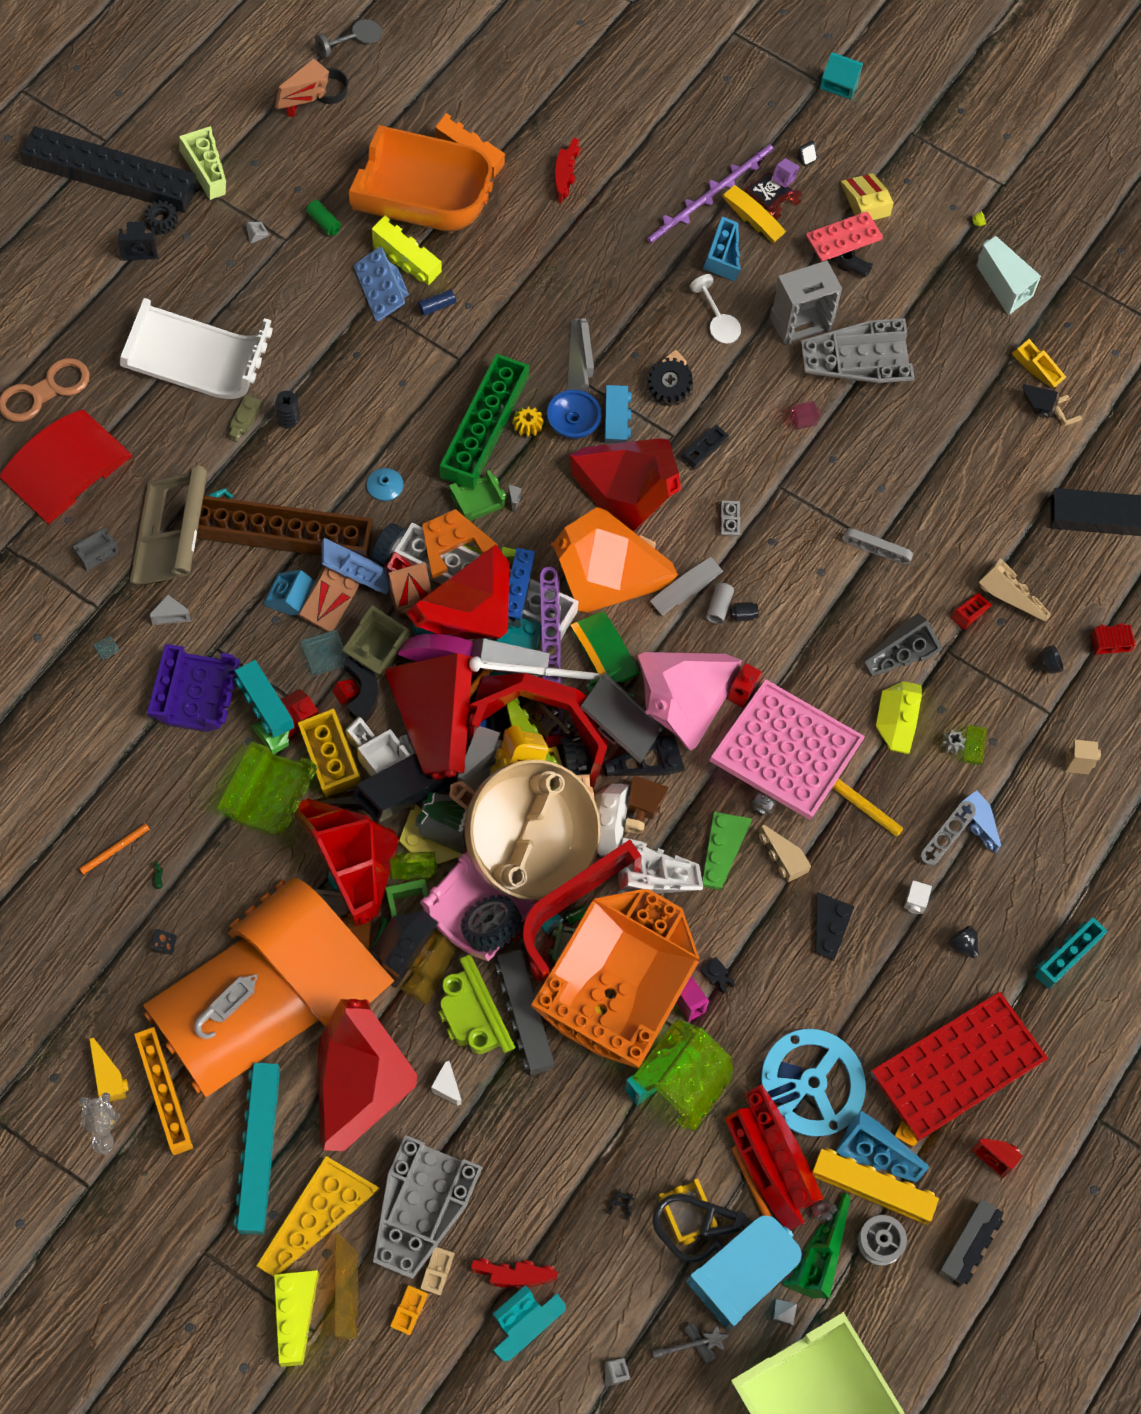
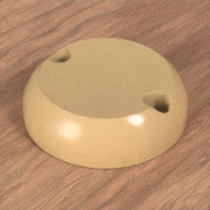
M544 760L517 761L493 772L475 791L469 803L465 819L466 847L474 867L480 876L494 889L517 899L541 900L593 864L600 842V818L592 794L573 772L559 764Z

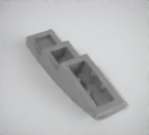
M710 557L682 575L651 599L650 602L664 616L675 605H680L692 594L696 595L721 574L723 570Z

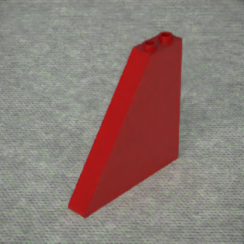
M454 653L385 669L386 677L423 773L432 775V779H443L444 776L456 777V774H462L465 771L472 676L469 662L473 658L472 656Z

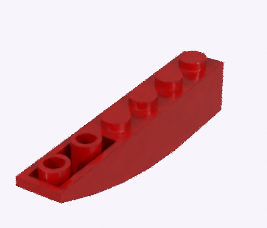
M759 1085L745 1093L747 1102L795 1208H807L823 1200L824 1197L797 1140L764 1086Z
M751 1108L738 1109L724 1119L743 1162L760 1193L780 1223L790 1231L804 1224L802 1215L793 1204Z

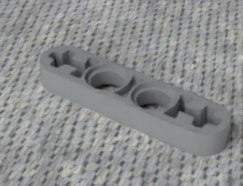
M847 528L842 537L843 541L849 545L903 565L910 564L913 553L907 548L853 528Z
M969 801L962 802L924 848L921 857L926 865H935L974 818L976 808L973 803ZM968 806H970V807H971L970 811H971L972 813H971V814H968V813L965 814V816L963 817V819L966 820V821L963 822V821H962L959 817H957L956 815L959 814V816H961V815L963 814V809H962V808H963V807L967 808ZM958 821L960 829L952 831L949 828L950 822ZM940 836H945V837H947V838H948V843H947V845H945V846H940V845H938V844H937V839H938V837H940ZM934 844L937 849L941 850V853L936 851L934 853L935 859L927 861L926 853H932L934 848L931 846Z

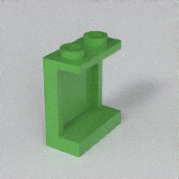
M490 470L486 471V476L478 480L474 490L464 486L458 487L456 483L449 485V494L457 510L469 521L504 508L505 500L507 499L504 490H500L498 486L499 482L496 475H492Z

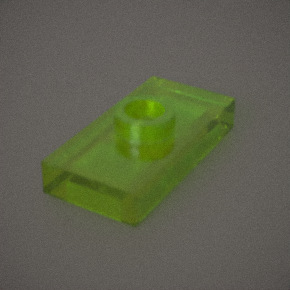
M968 725L962 762L982 765L987 728Z

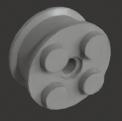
M877 1215L870 1218L860 1229L857 1241L858 1248L862 1256L870 1263L880 1266L889 1265L903 1254L907 1245V1235L904 1227L898 1220L887 1215Z

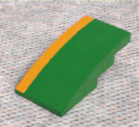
M605 611L570 625L571 631L579 641L580 648L587 657L594 673H600L602 676L605 672L609 673L620 667L622 670L611 676L617 684L640 675L623 640Z

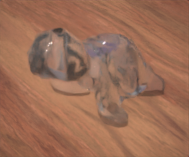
M108 1092L103 1093L100 1098L91 1100L82 1097L79 1100L82 1107L80 1126L84 1127L89 1134L94 1135L92 1139L93 1149L99 1154L106 1155L111 1152L114 1146L113 1136L109 1132L114 1128L121 1114L120 1112L115 1114L110 1104V1093Z

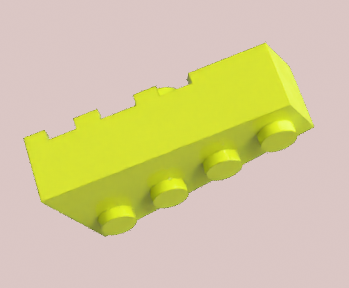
M384 216L372 228L373 250L382 247L389 262L398 265L404 272L412 274L418 281L430 285L442 272L441 261L426 248H419L415 239L411 236L407 238L401 232L402 229L398 225L394 227L389 223L390 219Z
M318 1270L274 1275L278 1352L281 1367L303 1365L319 1279Z

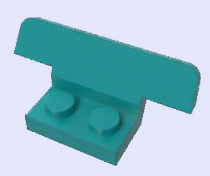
M525 1285L493 1313L498 1325L508 1335L493 1350L502 1361H510L565 1312L566 1305L558 1293L541 1307L534 1299L532 1292Z

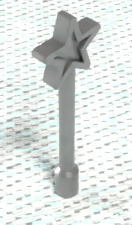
M715 1325L713 1332H704L706 1338L669 1348L662 1347L652 1350L653 1356L656 1359L668 1353L708 1343V1349L716 1345L723 1350L722 1341L728 1337V1333H720L718 1325Z

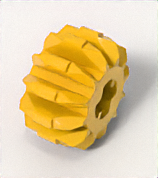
M529 406L526 409L521 407L519 412L514 414L513 425L515 431H519L520 436L526 434L527 437L530 434L535 436L537 432L542 430L543 418L541 412H537L536 407L532 410Z

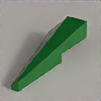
M847 1193L839 1195L840 1201L836 1205L837 1211H835V1214H832V1219L819 1226L804 1250L805 1255L794 1268L790 1279H785L783 1282L786 1288L810 1298L830 1299L851 1199Z

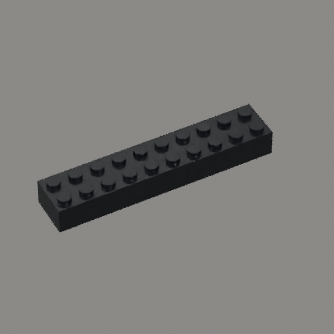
M37 126L33 127L20 151L25 166L152 204L155 201L158 204L159 200H162V203L168 201V205L169 203L173 204L176 211L182 213L186 212L198 188L195 173Z

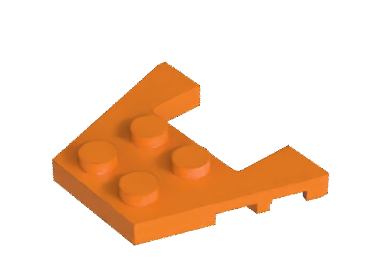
M456 509L422 524L432 578L448 572V568L441 555L474 541L481 554L495 544L497 545L496 542Z

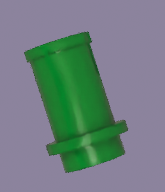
M582 904L572 911L567 910L563 915L565 923L568 926L575 925V922L582 919L588 909L587 906Z

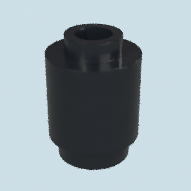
M734 603V607L730 608L731 618H734L735 622L753 621L759 615L757 603Z

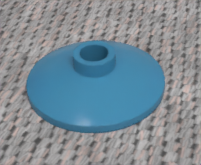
M381 468L372 472L368 477L367 490L377 500L390 501L401 494L403 479L397 471L390 468Z

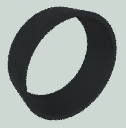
M326 68L329 71L328 78L341 81L345 89L336 96H322L317 99L325 104H335L345 98L348 89V78L338 69Z

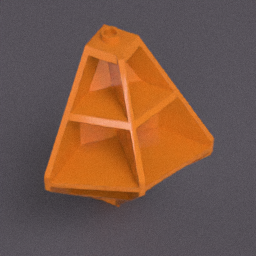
M598 507L566 526L556 540L551 542L573 598L579 601L578 610L589 613L665 589L678 575L673 563L608 511Z

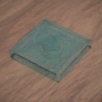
M337 630L301 641L313 676L344 667L347 655L342 651L344 647Z

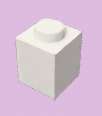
M913 880L908 890L904 908L913 914H923L927 907L932 886Z

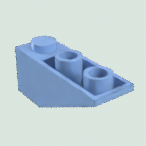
M976 790L962 801H969L976 808V814L969 825L972 832L977 836L979 835L984 841V845L989 850L997 853L1001 847V842L990 804ZM970 806L962 808L963 814L959 816L961 820L966 821L963 819L965 814L972 813Z

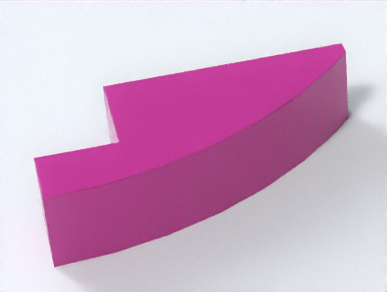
M422 634L408 638L399 650L398 655L416 662L454 653L471 656L473 642L450 635Z

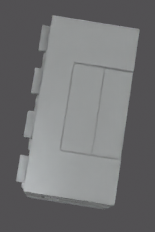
M828 261L778 276L774 305L771 307L770 318L783 344H791L799 339L827 330L828 332L831 331L842 287ZM812 323L814 326L795 332L796 327Z

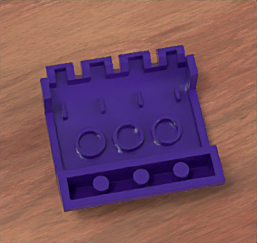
M165 644L147 714L169 726L206 732L219 729L226 722L228 714L226 708H229L232 693L229 691L234 689V679L236 678L234 674H236L235 670L239 668L240 660L232 654L226 653L221 654L222 659L187 654L183 646Z

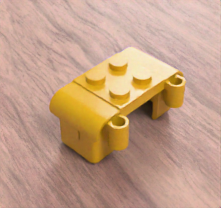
M511 726L505 729L503 742L496 751V762L491 767L490 775L496 770L518 760L545 761L548 746L543 736L537 733L521 731L519 726Z

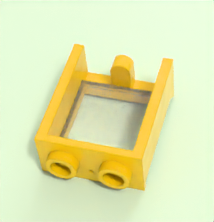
M698 1178L688 1185L678 1186L673 1191L666 1194L661 1193L657 1197L659 1202H661L669 1195L681 1193L708 1202ZM674 1201L663 1209L677 1245L683 1243L686 1246L695 1242L694 1238L700 1236L699 1233L707 1210L684 1201ZM713 1217L710 1228L718 1227L715 1217Z

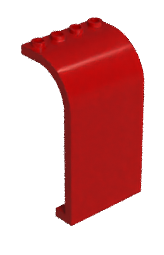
M630 839L543 897L529 911L524 923L523 936L531 971L538 983L542 981L544 984L550 974L548 966L534 946L539 929L546 921L626 867L631 872L640 873L642 855Z

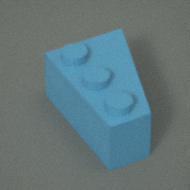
M725 217L721 218L703 266L704 270L733 281L736 280L741 270L739 265L738 222Z
M606 385L605 443L627 442V438H631V427H628V420H631V409H628V402L631 403L632 392L628 391V386Z

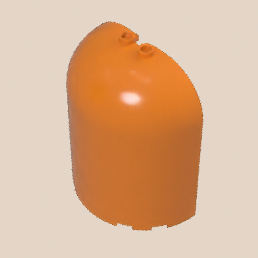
M379 125L369 146V161L365 170H358L349 190L350 205L352 210L381 217L387 216L390 219L437 230H461L473 223L481 213L484 204H487L488 192L491 193L493 182H490L492 165L489 158L474 147Z

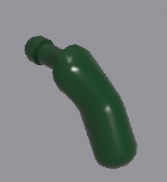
M155 861L153 864L156 870L153 881L155 888L161 889L163 887L161 880L163 868L159 867V863Z

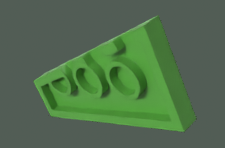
M714 812L702 880L703 887L716 890L722 889L752 822V818Z

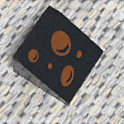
M155 929L151 944L152 952L173 955L177 935Z

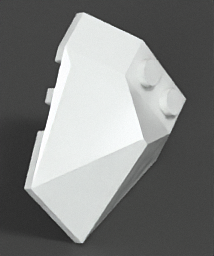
M622 837L621 845L629 839ZM630 839L642 855L641 872H631L628 867L618 873L620 890L630 892L649 889L656 894L703 889L699 864L677 855L675 858L663 854L664 850L658 848V851L647 848V844L644 842Z

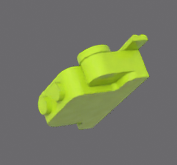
M471 954L461 958L460 962L465 971L459 974L448 975L444 979L443 990L446 997L441 1000V1010L438 1011L442 1023L446 1021L449 1027L446 1031L450 1040H455L459 1046L469 1044L471 1051L475 1054H484L497 1047H501L504 1053L515 1049Z

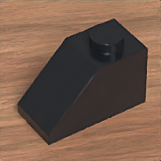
M1023 384L1024 396L1035 414L1041 418H1053L1059 402L1058 392Z

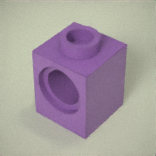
M785 158L776 165L771 180L786 188L795 180L800 166Z

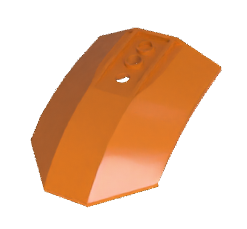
M640 889L593 899L531 1007L563 1035L597 1055L639 1069L700 961L683 909L649 889ZM612 989L616 993V997L613 999L607 998L605 990ZM603 1007L606 1014L599 1015L595 1008Z

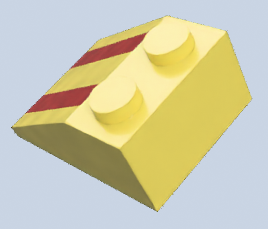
M873 173L841 181L855 216L868 212L871 218L876 220L891 215L894 204L887 188Z

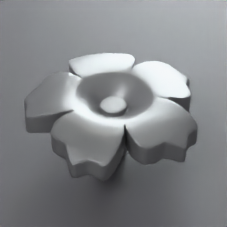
M823 1199L821 1203L817 1202L811 1207L813 1218L816 1220L822 1217L823 1220L829 1221L832 1219V1214H835V1211H837L836 1205L831 1204V1201L828 1199Z

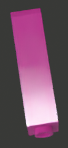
M691 976L676 1003L689 1022L706 1012L709 1000Z

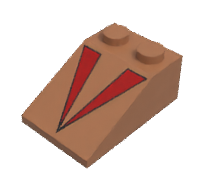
M315 59L311 60L279 86L275 108L281 109L309 103L318 97L321 98L326 92L325 88L328 83L329 71Z
M420 563L389 573L390 597L397 618L408 617L405 612L432 592L426 563Z
M324 565L298 615L331 634L360 583Z

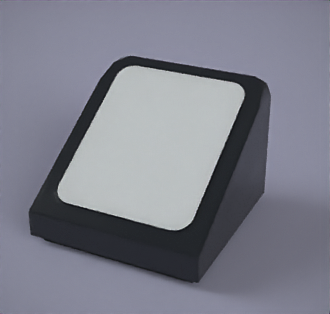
M813 140L799 147L797 159L803 166L817 160V152Z

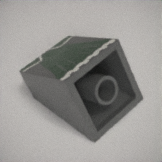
M429 792L427 799L423 800L421 815H418L416 818L419 835L463 854L466 850L465 819L467 810L448 795Z

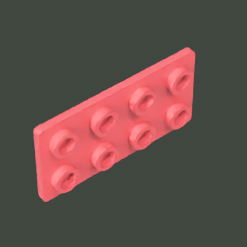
M868 212L806 234L807 239L821 261L883 239V235Z

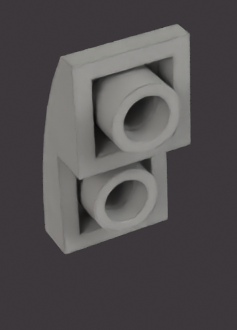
M721 501V535L740 536V501Z

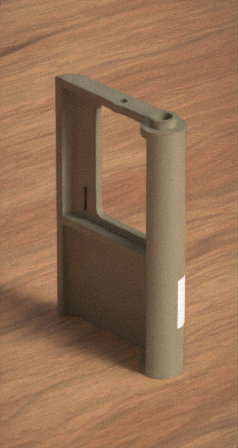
M195 465L191 467L188 474L148 482L131 572V583L143 585L190 575L208 474L203 466ZM189 485L182 528L159 534L167 491Z

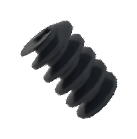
M291 391L278 393L275 400L278 424L283 428H292L300 420L297 396Z

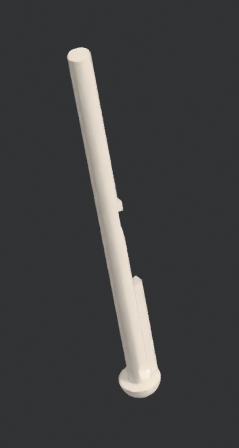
M478 656L473 657L469 662L471 670L475 672L483 668L596 680L601 677L600 673L481 661Z

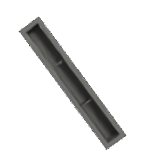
M521 950L498 955L497 963H494L497 975L501 974L502 982H500L502 993L507 994L508 1000L505 1003L508 1013L512 1012L513 1015L511 1020L513 1031L518 1032L519 1038L516 1039L519 1051L523 1050L525 1058H522L524 1069L529 1070L530 1075L554 1069V1061L540 1014L531 1007L535 997Z

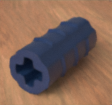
M448 289L418 301V307L421 314L425 316L455 304L456 298L453 291Z

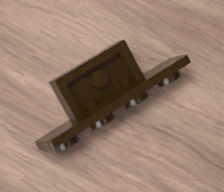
M529 699L521 708L526 710L529 716L528 720L545 737H548L558 725L568 735H575L571 730L573 726L566 719L562 720L559 717V711L553 706L549 707L546 703Z

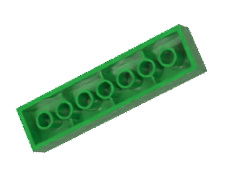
M497 353L495 354L440 464V478L474 490L529 378V365Z

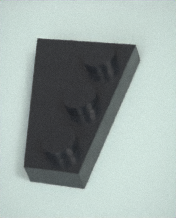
M817 892L815 954L834 961L855 906Z

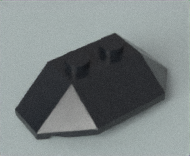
M425 911L393 916L372 948L374 958L394 980L391 985L395 988L399 986L440 923Z

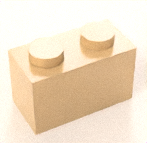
M1075 739L1066 753L1065 772L1089 774L1101 757L1098 742Z

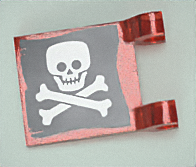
M769 171L748 186L744 192L767 209L770 215L777 220L781 217L779 212L782 211L779 205L789 198L797 206L801 203L799 198L802 194L798 190H792L788 186L785 188L771 180L773 174Z

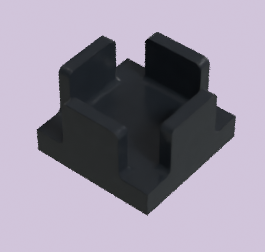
M144 221L126 223V234H124L123 228H119L118 243L123 261L158 259L155 227H151V233H145Z

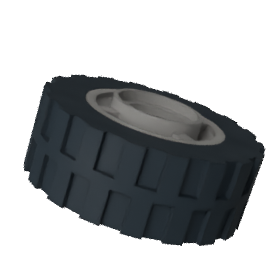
M394 523L389 524L381 533L374 546L373 559L386 566L406 530Z

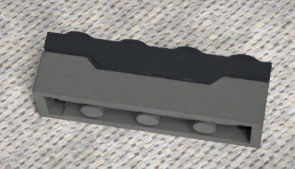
M981 1199L937 1274L957 1287H961L964 1283L967 1285L973 1276V1273H971L973 1266L977 1267L983 1258V1255H981L984 1248L988 1249L994 1239L991 1237L993 1231H998L1003 1223L1001 1217L1004 1213Z

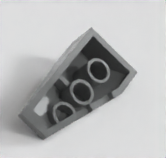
M917 613L902 623L863 661L870 674L875 676L894 670V668L902 665H911L912 662L918 660H927L943 648L928 620Z

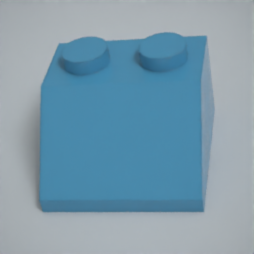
M302 570L278 573L263 605L288 615H297L315 581Z

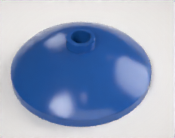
M567 390L557 394L550 401L547 409V419L552 429L558 434L567 438H583L593 433L599 426L601 407L598 401L589 393L581 390Z

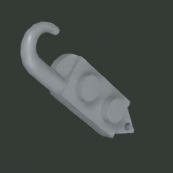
M258 975L244 978L240 976L196 1019L194 1024L195 1033L203 1039L215 1036V1032L210 1034L202 1032L201 1027L203 1023L209 1018L215 1022H223L229 1018L255 993L254 987Z

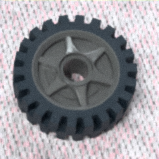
M492 895L489 900L485 897L481 903L477 901V906H471L469 908L470 912L466 911L465 917L461 920V931L465 939L474 950L477 949L480 952L483 950L489 952L490 948L492 951H495L497 946L500 948L504 947L503 943H510V938H515L517 936L515 932H519V926H522V916L517 906L507 896L502 897V895H497V897Z

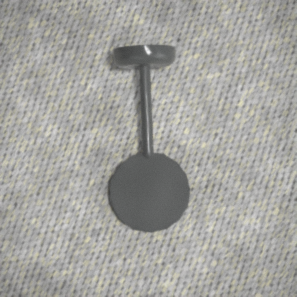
M359 20L353 25V34L332 41H328L323 34L316 35V49L322 58H327L331 54V45L354 37L362 43H375L381 38L382 29L372 20Z

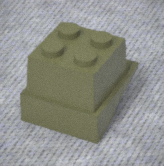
M372 605L342 651L380 676V674L383 675L385 673V669L389 668L399 656V650L405 641L410 638L409 629Z

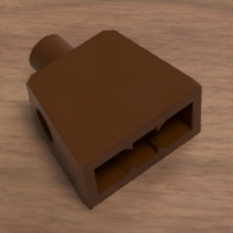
M634 775L627 808L628 812L634 813L632 819L641 822L644 821V818L654 819L667 796L669 787Z

